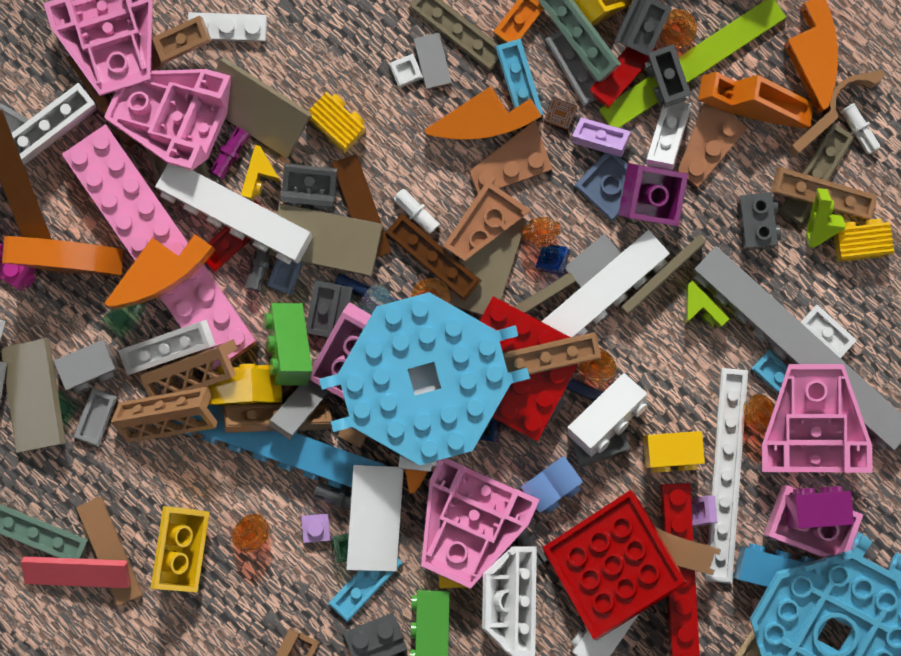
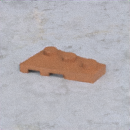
M703 103L677 172L687 173V181L698 188L748 127L731 113Z
M533 121L470 170L477 194H479L487 181L501 189L553 170L536 122Z
M487 181L443 245V248L465 262L531 212V210Z

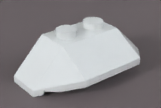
M512 546L483 573L482 629L509 656H535L537 547Z

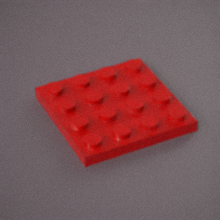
M494 296L480 319V322L496 331L516 325L517 337L499 341L502 353L571 338ZM578 364L530 374V379L511 383L492 418L538 442Z
M629 490L542 547L590 635L596 641L688 583L635 492Z

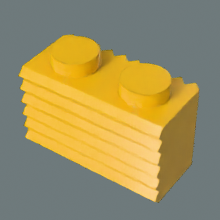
M325 92L309 109V112L312 113L309 122L345 154L366 132L363 126L365 120L355 111L350 114L344 108L346 103L337 94L331 96L328 92Z
M880 218L865 221L866 225L856 226L855 222H845L846 228L834 235L837 262L887 257L894 254L890 222L882 223Z

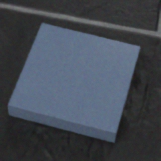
M605 153L574 187L613 222L619 213L628 164L619 156Z

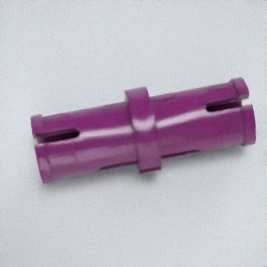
M236 126L226 145H222L220 148L221 153L209 172L224 180L235 160L238 161L240 158L239 154L251 135Z

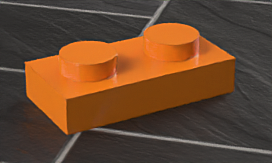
M517 0L493 31V34L504 43L522 39L545 9L538 0Z

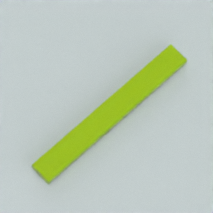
M775 0L763 1L678 57L687 84L785 20L786 15ZM654 77L646 78L620 95L609 109L605 106L599 109V113L606 123L610 126L621 128L656 105L658 102L653 88L657 87Z

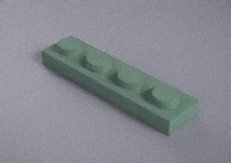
M538 0L598 82L604 81L621 65L574 0Z
M0 504V534L58 558L82 559L89 539Z

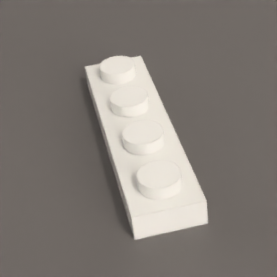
M203 320L118 350L127 375L216 344L207 320Z

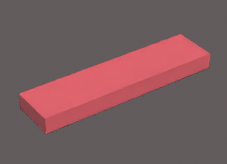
M23 557L21 560L25 584L129 588L131 584L127 560Z

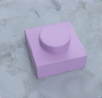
M708 495L691 499L693 526L698 527L717 523L715 496Z
M329 514L301 516L303 543L331 540Z

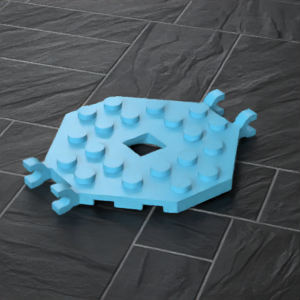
M430 292L377 306L339 373L319 379L322 390L341 385L349 417L331 421L333 432L353 427L418 465L473 451L510 384L530 379L527 368L508 373L499 342L517 337L516 325L496 331ZM434 362L441 389L415 395L408 369Z
M858 532L849 551L777 571L750 617L760 656H901V554L895 553L889 570L863 557L873 541ZM830 618H834L852 628L839 651L818 640V636Z

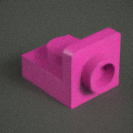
M1 262L0 278L22 291L24 287L29 288L34 282L36 275L33 273L36 269Z

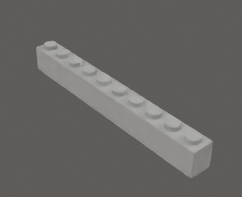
M715 246L692 271L695 275L694 281L704 289L708 286L715 293L713 298L724 307L726 305L730 306L735 311L733 316L740 323L745 325L747 322L754 328L752 333L760 341L765 342L767 340L773 345L772 351L780 359L785 360L787 358L792 364H844L867 432L874 437L871 441L883 451L885 449L888 451L895 450L901 443V413Z

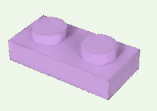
M580 118L572 135V143L622 157L630 140L631 131Z

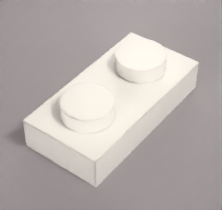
M815 305L800 321L839 358L857 341L818 305Z

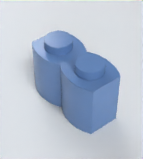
M562 456L522 485L521 489L524 493L540 499L536 507L539 513L545 511L548 514L559 506L557 501L564 495L569 499L581 490L579 485L583 481L565 456Z

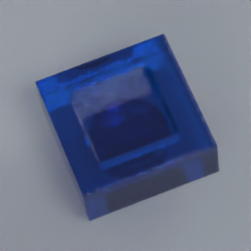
M543 243L536 264L537 270L563 275L570 250L564 246Z

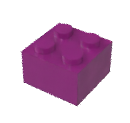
M628 163L618 215L631 219L679 226L688 174Z
M842 486L820 487V493H815V488L793 489V495H785L788 528L854 525L851 491H843Z

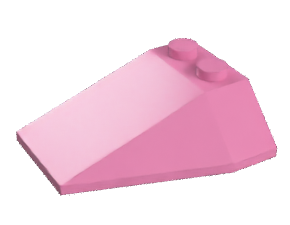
M53 0L43 3L51 29L100 96L151 80L153 0Z
M208 69L151 71L150 81L115 91L104 118L166 163L194 170L208 159L227 115L231 76Z
M844 364L788 365L762 443V472L873 473L872 443Z
M448 458L439 460L429 482L421 566L468 588H472L483 576V573L495 563L529 525L540 499L477 473Z

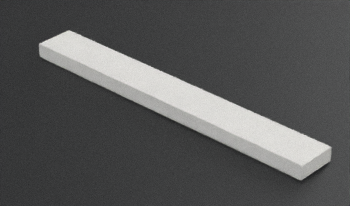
M721 368L711 490V496H715L717 523L709 524L707 545L721 549L720 555L714 554L710 567L715 570L714 575L705 574V581L732 584L748 370Z

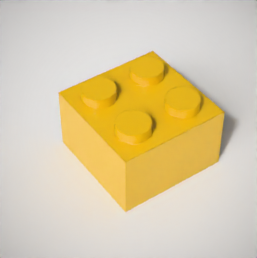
M240 364L239 367H233L236 373L234 377L206 386L212 392L208 405L282 403V385H275L274 375L270 374L269 365ZM222 366L216 367V372L220 374L225 373Z
M702 431L642 436L645 468H651L652 473L671 472V466H678V471L698 470V464H705Z

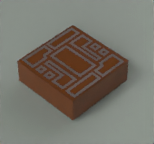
M552 97L543 123L568 131L577 105Z

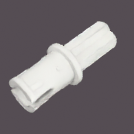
M855 103L840 111L852 130L851 134H855L867 154H871L880 148V144L868 127L870 123H866Z
M406 189L400 190L395 195L394 201L410 216L409 219H413L427 235H431L440 226V223L424 209L425 205H420Z

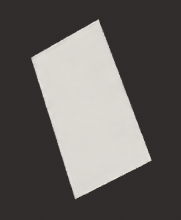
M353 466L346 570L397 571L404 469L387 466Z

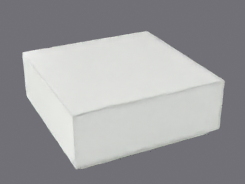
M413 54L389 63L399 88L423 79Z

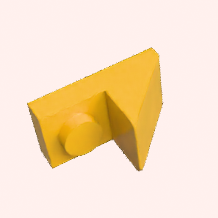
M258 145L254 147L241 196L252 202L255 196H260L263 181H260V177L281 182L262 148Z

